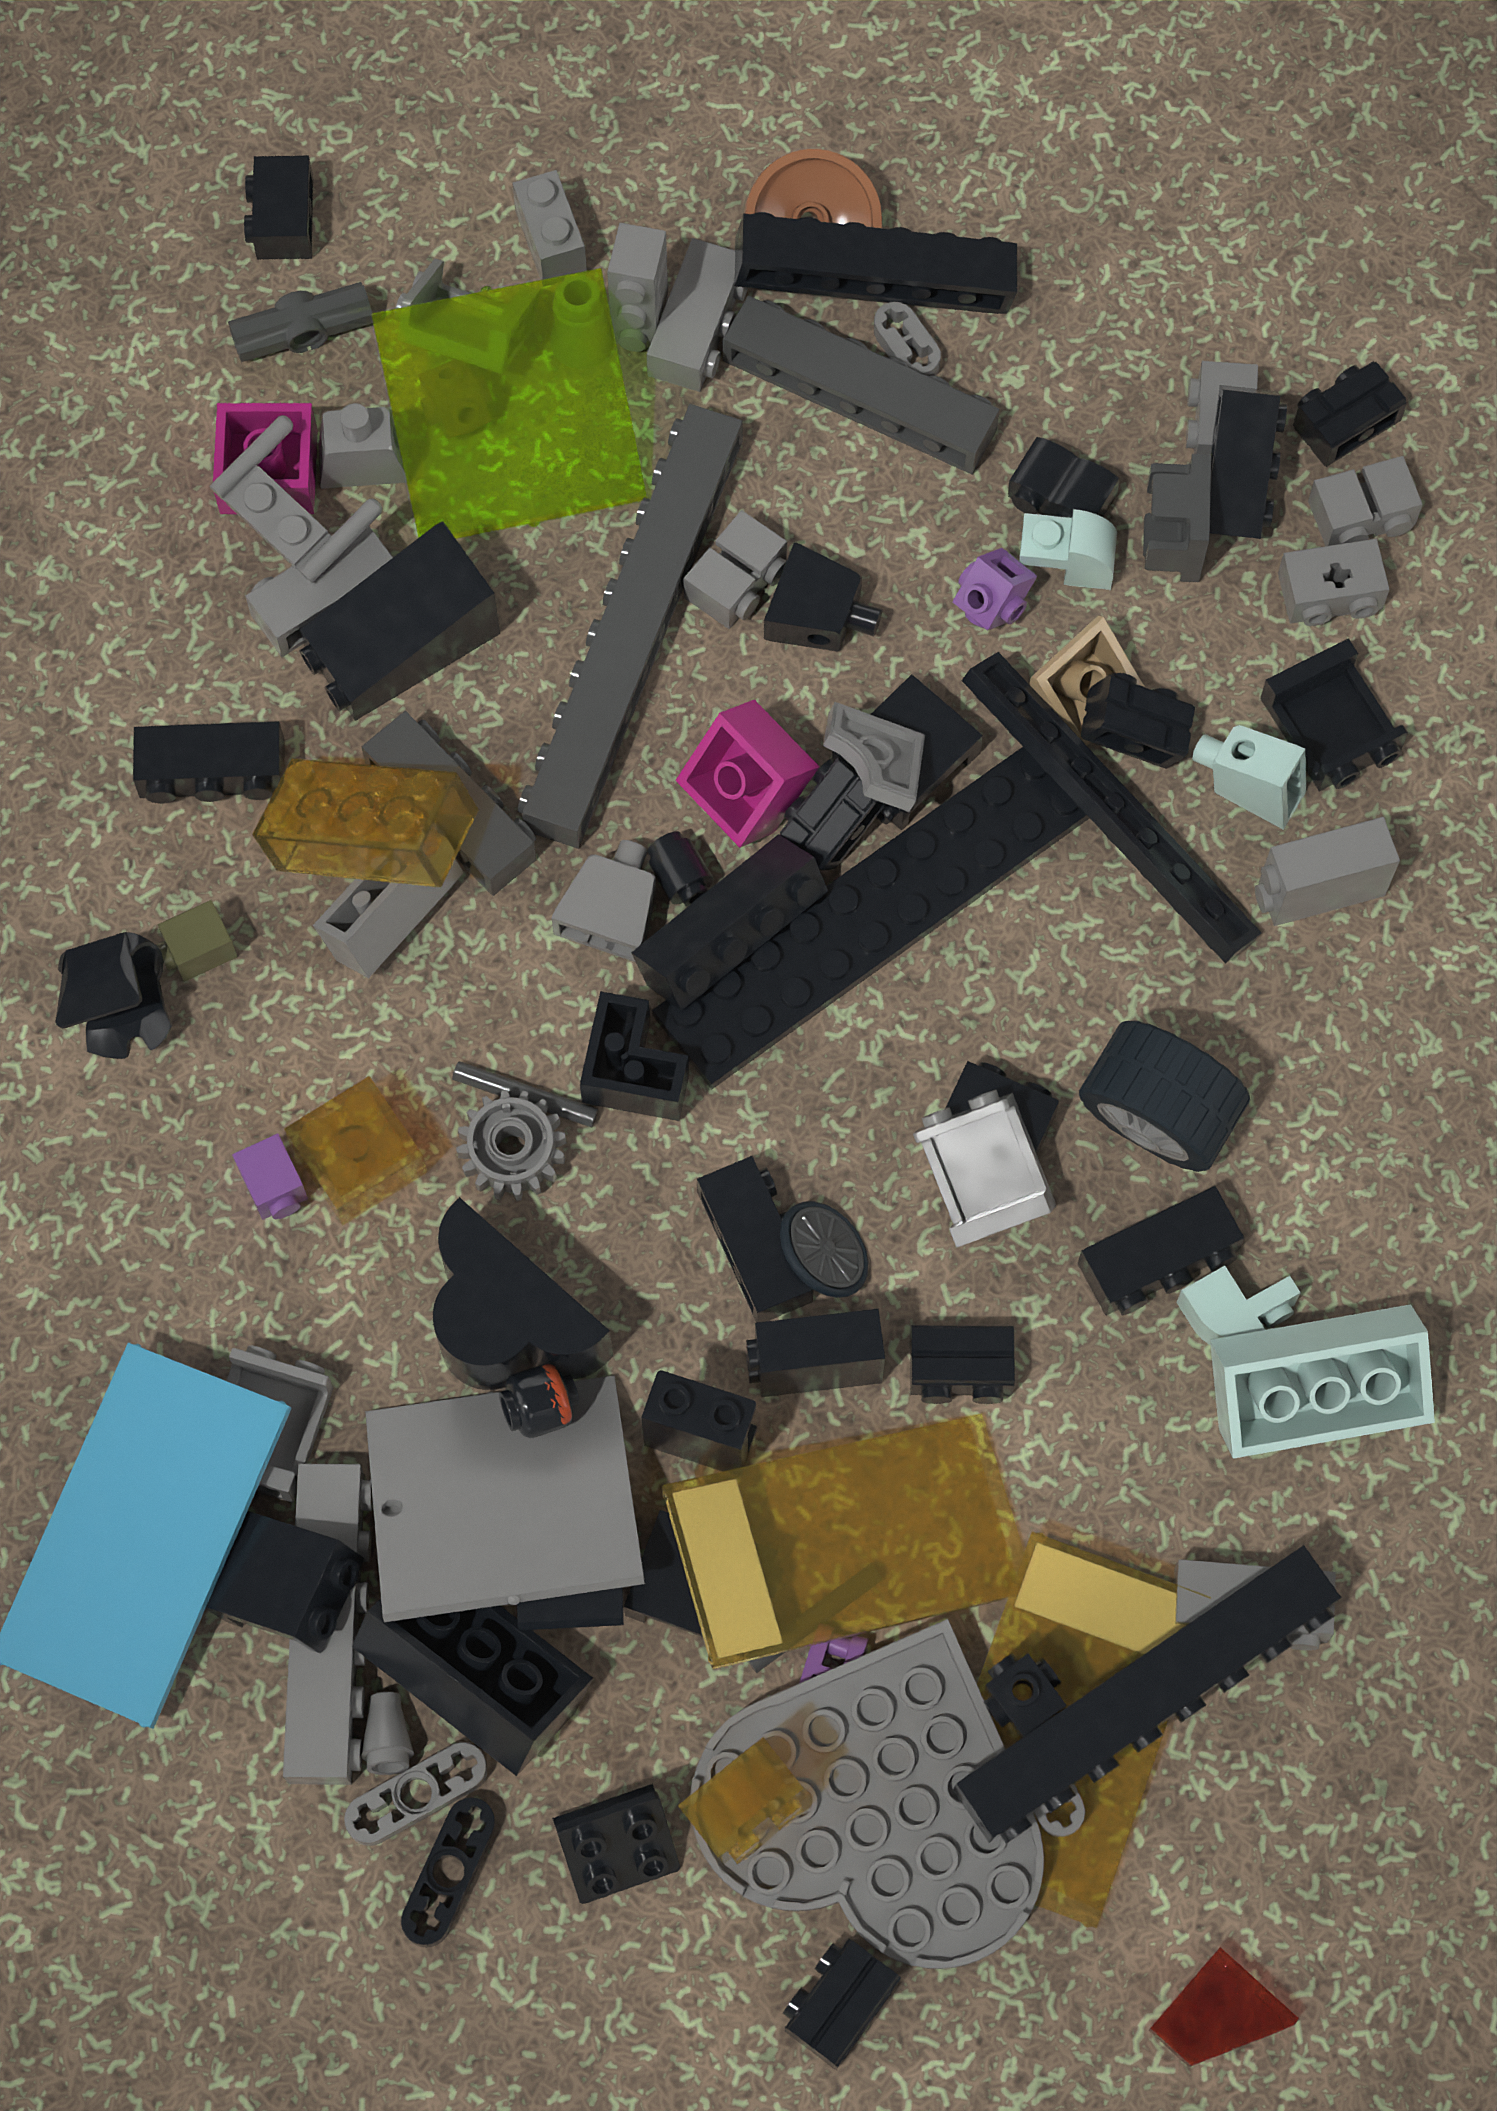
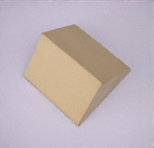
M1097 616L1030 679V686L1086 746L1090 742L1081 738L1083 718L1087 713L1085 711L1087 694L1091 686L1109 674L1125 673L1135 677L1137 685L1144 687L1108 623L1102 616Z

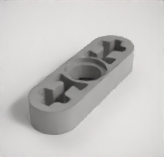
M456 1743L357 1797L349 1804L345 1812L344 1822L348 1833L359 1844L365 1846L378 1845L472 1793L484 1783L487 1776V1763L484 1755L476 1746L470 1743ZM462 1754L466 1761L475 1758L478 1764L471 1768L473 1778L464 1782L460 1775L449 1779L445 1784L451 1792L441 1797L440 1787L434 1776L428 1771L438 1766L439 1773L443 1776L455 1768L452 1759ZM412 1780H423L431 1787V1799L426 1806L420 1809L408 1808L401 1799L404 1786ZM391 1792L393 1803L404 1818L394 1823L393 1814L390 1812L377 1821L380 1829L376 1833L370 1834L366 1828L357 1831L355 1824L361 1820L359 1811L369 1807L375 1813L386 1808L388 1805L381 1797Z

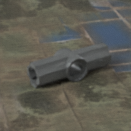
M358 282L315 296L308 291L291 292L281 297L276 302L274 308L228 321L238 357L241 362L288 348L294 353L307 352V347L309 346L311 350L324 345L328 336L374 323V318L364 285Z

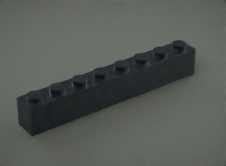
M1303 1545L956 1783L953 1791L989 1843L1001 1836L1007 1844L1033 1826L1027 1818L1029 1815L1044 1805L1049 1813H1052L1074 1798L1076 1794L1071 1786L1088 1775L1093 1783H1095L1120 1766L1115 1756L1132 1745L1135 1751L1139 1753L1162 1737L1163 1733L1158 1726L1175 1715L1179 1722L1182 1723L1204 1708L1207 1704L1202 1699V1696L1219 1686L1222 1692L1226 1693L1250 1676L1244 1668L1249 1663L1262 1656L1267 1664L1293 1646L1287 1638L1303 1626L1311 1634L1335 1617L1330 1607L1342 1597Z

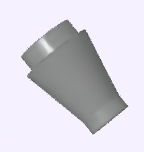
M394 1692L373 1694L369 1697L370 1709L361 1758L367 1762V1771L373 1774L392 1775L404 1772L409 1769V1759L413 1757L414 1752L401 1707V1695Z

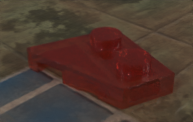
M1220 1947L1149 2028V2031L1188 2067H1192L1290 2028L1297 2023L1299 2018Z

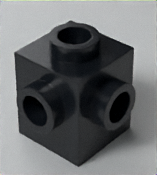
M1011 1653L987 1671L992 1678L985 1685V1690L990 1697L983 1701V1703L1001 1728L1010 1722L1021 1739L1063 1711L1067 1706L1055 1690L1062 1683L1044 1658L1035 1663L1028 1653L1019 1660ZM1018 1685H1025L1031 1690L1032 1696L1028 1700H1018L1013 1695L1012 1690Z

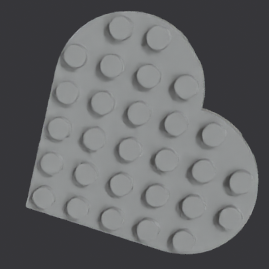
M946 1619L769 1696L733 1715L715 1732L705 1746L692 1780L690 1794L691 1820L698 1845L711 1868L734 1891L757 1904L783 1911H811L839 1903L851 1925L871 1946L896 1961L927 1969H947L965 1966L977 1962L1003 1947L1015 1936L1030 1915L1041 1887L1044 1867L1043 1843L1034 1813L1027 1817L1033 1826L1007 1844L1001 1836L989 1843L953 1791L956 1783L1003 1752L1005 1748L990 1713L983 1703L982 1695L949 1620Z

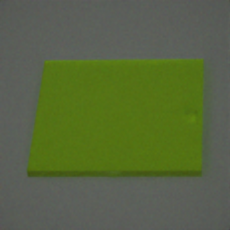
M601 268L497 289L484 286L477 293L371 313L418 538L441 521L446 524L457 539L526 524L530 527H537L541 521L639 502L644 497L647 498Z

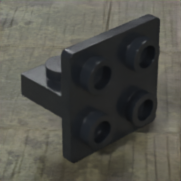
M653 1784L552 1818L581 1904L607 1897L680 1870V1864L662 1803Z

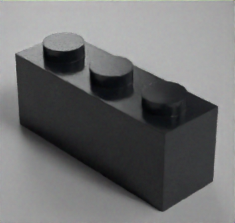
M1220 385L1210 454V534L1261 539L1262 527L1271 526L1274 499L1267 498L1269 480H1277L1280 467V452L1273 451L1275 433L1284 432L1287 416V404L1280 403L1281 395L1277 391Z
M280 722L134 727L133 782L139 797L146 798L152 803L165 804L173 802L176 797L195 796L200 801L215 802L222 800L224 795H244V797L252 800H265L272 797L273 793H285V739Z
M750 1156L697 1178L699 1198L756 1323L770 1321L812 1303L814 1290L806 1285L792 1270L781 1246V1222L786 1212L779 1214L772 1200V1197L778 1195L768 1169L765 1167L759 1170L753 1156Z
M1214 1186L1081 1250L1077 1264L1104 1314L1107 1316L1119 1310L1123 1316L1143 1307L1148 1303L1146 1296L1164 1288L1166 1294H1170L1185 1287L1193 1280L1191 1274L1207 1266L1211 1272L1223 1266L1227 1267L1238 1258L1236 1252L1240 1250L1244 1236L1218 1189Z

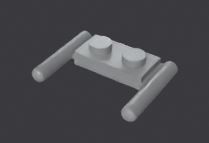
M281 415L209 487L310 583H313L382 513V506L377 500L368 499L333 535H330L314 517L266 472L257 466L293 430L291 419Z

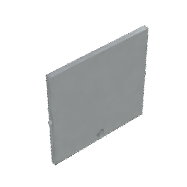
M615 1375L574 1381L579 1395V1404L572 1406L573 1415L571 1423L565 1428L535 1438L525 1437L519 1430H510L501 1408L499 1392H488L482 1395L365 1411L384 1622L505 1604L517 1605L519 1602L645 1584Z

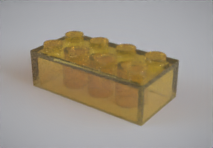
M292 758L252 835L276 871L441 888L479 809L456 772Z

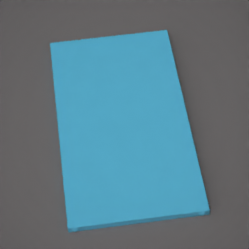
M127 1343L0 1631V1666L10 1667L138 1722L141 1727L154 1729L292 1407L286 1405L284 1401H275L146 1350L139 1344Z

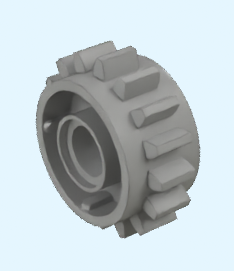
M502 1090L500 1099L494 1101L487 1096L483 1097L484 1107L478 1112L472 1109L466 1112L471 1122L469 1127L463 1126L458 1128L459 1138L467 1142V1144L456 1147L458 1158L471 1159L462 1166L465 1176L470 1177L477 1174L478 1177L475 1182L477 1190L481 1192L490 1186L493 1188L495 1199L501 1200L505 1192H513L516 1201H521L523 1191L531 1189L536 1195L540 1194V1182L544 1179L554 1182L557 1179L556 1172L552 1168L553 1164L565 1163L564 1153L556 1149V1147L567 1144L565 1133L553 1132L561 1124L558 1114L546 1116L547 1102L541 1099L536 1104H533L529 1101V1095L526 1091H522L519 1098L510 1097L507 1090ZM509 1136H517L525 1141L523 1149L513 1155H506L500 1152L498 1147L501 1141Z

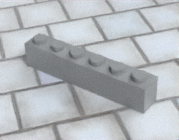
M298 1464L295 1526L338 1539L364 1558L363 1562H370L371 1531H363V1511H372L373 1509L371 1480H365L361 1464ZM361 1568L358 1580L350 1590L337 1619L335 1631L329 1637L323 1652L317 1653L309 1650L297 1641L291 1639L289 1641L283 1778L288 1784L352 1785V1771H361L362 1769L361 1753L363 1743L362 1739H354L355 1718L364 1717L365 1688L364 1686H356L357 1666H365L367 1658L352 1647L358 1634L359 1614H366L369 1610V1583L360 1582Z

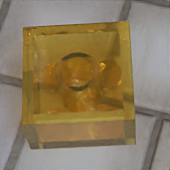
M370 1076L284 1128L290 1147L342 1226L428 1173L422 1153Z
M762 1737L681 1802L678 1807L723 1865L731 1858L739 1865L763 1845L758 1837L774 1824L781 1831L805 1811L802 1808L801 1802L807 1796L802 1785L765 1738Z

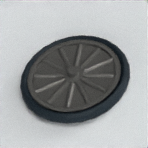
M805 1201L792 1206L785 1213L780 1229L781 1246L792 1270L806 1285L823 1295L843 1298L857 1293L866 1281L869 1263L866 1248L855 1227L840 1212L826 1204Z

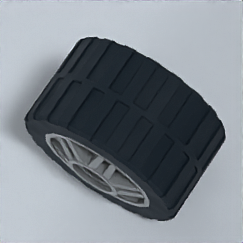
M1135 1020L1124 1021L1118 1025L1079 1089V1097L1083 1105L1109 1129L1162 1160L1195 1172L1210 1169L1250 1102L1249 1092L1244 1087L1242 1081L1208 1053L1173 1033Z

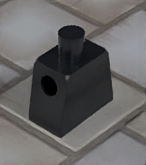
M794 542L764 618V639L772 642L838 652L842 647L848 629L874 637L883 609L859 602L862 577L857 572Z

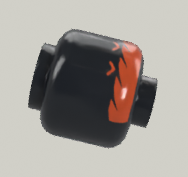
M542 1364L510 1375L506 1381L505 1390L499 1392L501 1408L510 1430H519L523 1436L528 1438H535L567 1427L572 1420V1406L579 1404L578 1391L571 1375L562 1377L558 1369L551 1364Z

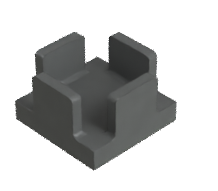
M1192 454L1190 463L1187 465L1151 464L1147 481V493L1152 494L1151 513H1147L1144 516L1143 556L1145 557L1146 570L1180 572V582H1199L1209 544L1210 454Z

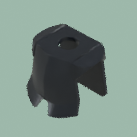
M123 932L66 950L60 956L58 962V971L62 974L55 1020L56 1025L64 1029L87 1022V1052L106 1058H127L130 1053V1041L134 1037H141L149 1050L157 1048L167 1038L172 1028L159 981L164 964L159 947L141 935Z

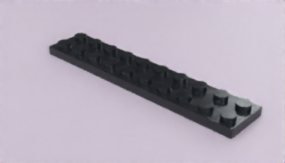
M1021 747L826 886L828 892L682 1011L665 1000L652 1009V1016L684 1055H688L689 1062L712 1090L1090 818L1075 804L1056 781L1043 770L1024 747Z

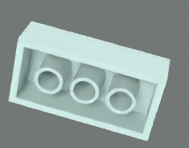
M1411 1304L1210 1340L1218 1426L1233 1459L1435 1423L1428 1331Z

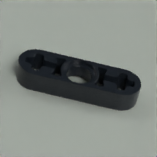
M468 1797L459 1800L452 1806L401 1916L402 1930L406 1937L419 1947L436 1946L447 1937L496 1829L494 1813L490 1806L481 1799ZM473 1809L481 1811L480 1820L486 1826L482 1832L474 1830L470 1834L466 1846L470 1849H476L473 1857L469 1858L462 1850L444 1845L448 1837H451L456 1843L459 1842L463 1833V1826L457 1821L458 1817L461 1814L469 1816ZM447 1857L458 1859L464 1866V1876L461 1882L450 1888L440 1886L434 1879L436 1864ZM428 1886L437 1895L454 1899L449 1908L442 1902H439L434 1918L440 1923V1927L437 1931L428 1929L423 1937L416 1934L418 1926L412 1921V1917L415 1912L424 1914L427 1911L432 1899L429 1896L421 1895L424 1888Z

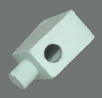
M1238 725L1233 727L1225 742L1204 734L1194 749L1193 761L1213 769L1214 791L1216 794L1284 830L1306 793L1305 748Z

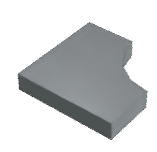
M834 702L828 713L823 746L840 754L855 768L862 781L864 796L910 812L917 797L925 735Z

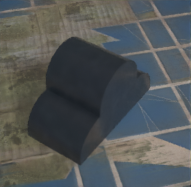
M459 1197L449 1207L441 1221L438 1233L439 1250L448 1281L436 1297L433 1307V1326L444 1362L458 1380L476 1389L499 1390L506 1387V1381L510 1375L542 1364L555 1366L562 1377L570 1374L573 1379H579L597 1372L613 1357L611 1335L608 1328Z

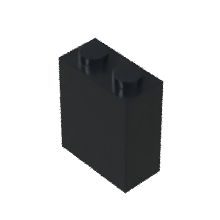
M879 1308L755 1323V1339L746 1340L749 1384L759 1383L761 1397L881 1384L883 1380L885 1352Z

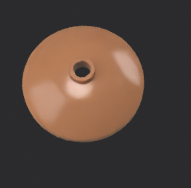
M804 149L778 158L768 165L755 180L745 204L744 213L746 214L766 212L775 217L800 219L807 212L811 213L814 218L821 222L838 224L858 222L866 227L882 228L881 205L871 180L853 161L829 150Z

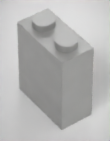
M1384 817L1271 847L1265 865L1261 867L1259 884L1255 885V896L1261 912H1269L1273 925L1278 926L1384 897L1400 862Z

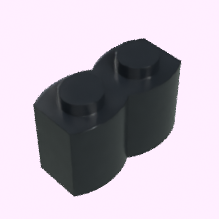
M1036 437L1009 480L1008 497L1012 499L1014 506L1023 513H1039L1041 515L1072 518L1073 509L1104 517L1118 494L1119 478L1106 468L1092 461L1078 458L1055 442Z

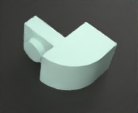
M1073 509L1072 518L1024 513L1019 562L1029 566L1065 569L1064 585L1111 590L1117 530L1107 519L1082 510Z
M1223 1266L1182 1289L1176 1303L1196 1334L1210 1345L1211 1339L1265 1330L1262 1325L1264 1322L1268 1328L1282 1323L1294 1314L1291 1307L1295 1305L1301 1292L1291 1276H1288L1246 1300L1226 1266Z

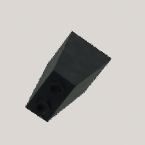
M441 521L302 627L300 631L304 648L300 649L299 652L312 674L315 675L321 671L329 684L325 686V690L336 709L341 711L346 708L356 721L500 635L495 593L446 524Z

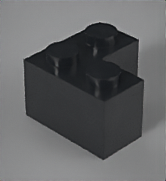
M600 991L580 1080L582 1103L680 1121L689 1079L688 1055L645 1048L651 1021L649 1000Z

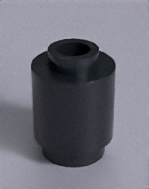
M673 831L655 840L647 849V853L651 858L649 866L672 904L683 903L688 907L709 890L714 878L691 839L684 838L681 832Z

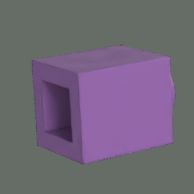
M278 1133L232 1154L262 1220L270 1216L273 1219H282L290 1216L301 1207L300 1202L308 1199L304 1186Z

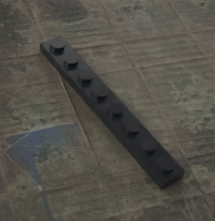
M999 652L970 668L961 681L1225 964L1250 946L1262 934Z

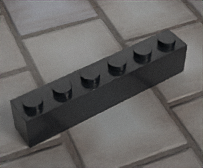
M766 212L743 213L735 237L734 286L888 303L901 302L907 305L982 313L1007 314L1017 294V243L1003 242L995 237H984L981 239L957 237L949 232L936 234L912 232L904 227L884 229L866 227L858 222L838 224L821 222L812 217L792 219L775 217Z

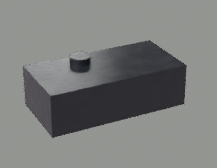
M380 1598L367 1611L352 1645L355 1650L515 1776L526 1767L574 1715L593 1680L592 1676L534 1631H518V1619L500 1605L384 1622Z

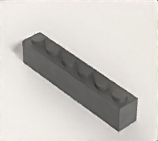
M748 295L723 338V362L973 475L997 431L1000 409L994 407L986 398L979 395H968L954 389L940 377L923 375L910 369L905 362L898 358L881 356L868 350L863 343L856 339L839 337L826 331L821 324L814 320L797 318L786 313L778 304L772 301H760Z

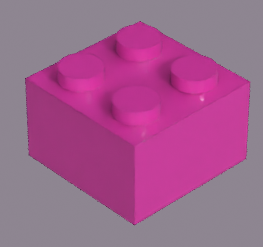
M217 403L213 482L277 417L284 415L291 419L293 430L257 466L266 472L309 514H314L318 430L312 403ZM214 493L220 514H237L224 500Z
M754 699L718 714L675 781L741 848L769 836L777 830L784 819L785 812L799 798L819 766Z

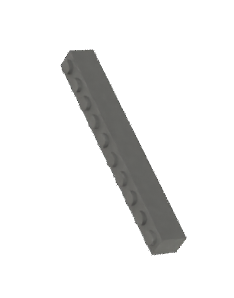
M689 404L683 420L675 419L668 439V445L672 446L667 459L660 458L658 460L652 478V485H655V489L651 499L644 497L637 512L636 525H639L638 531L634 539L627 538L623 545L619 559V565L623 567L618 580L611 578L607 584L603 597V605L607 607L602 619H594L589 628L586 646L590 648L584 661L577 660L573 667L569 681V687L573 688L569 700L567 703L561 701L556 709L552 728L556 729L551 744L543 743L538 753L535 770L539 771L536 781L533 786L526 785L522 792L518 812L522 813L523 821L535 835L577 849L580 848L684 589L683 578L693 567L742 445L743 420Z

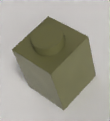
M212 900L157 924L164 941L156 945L162 952L164 964L168 971L177 968L184 982L237 958L232 940Z

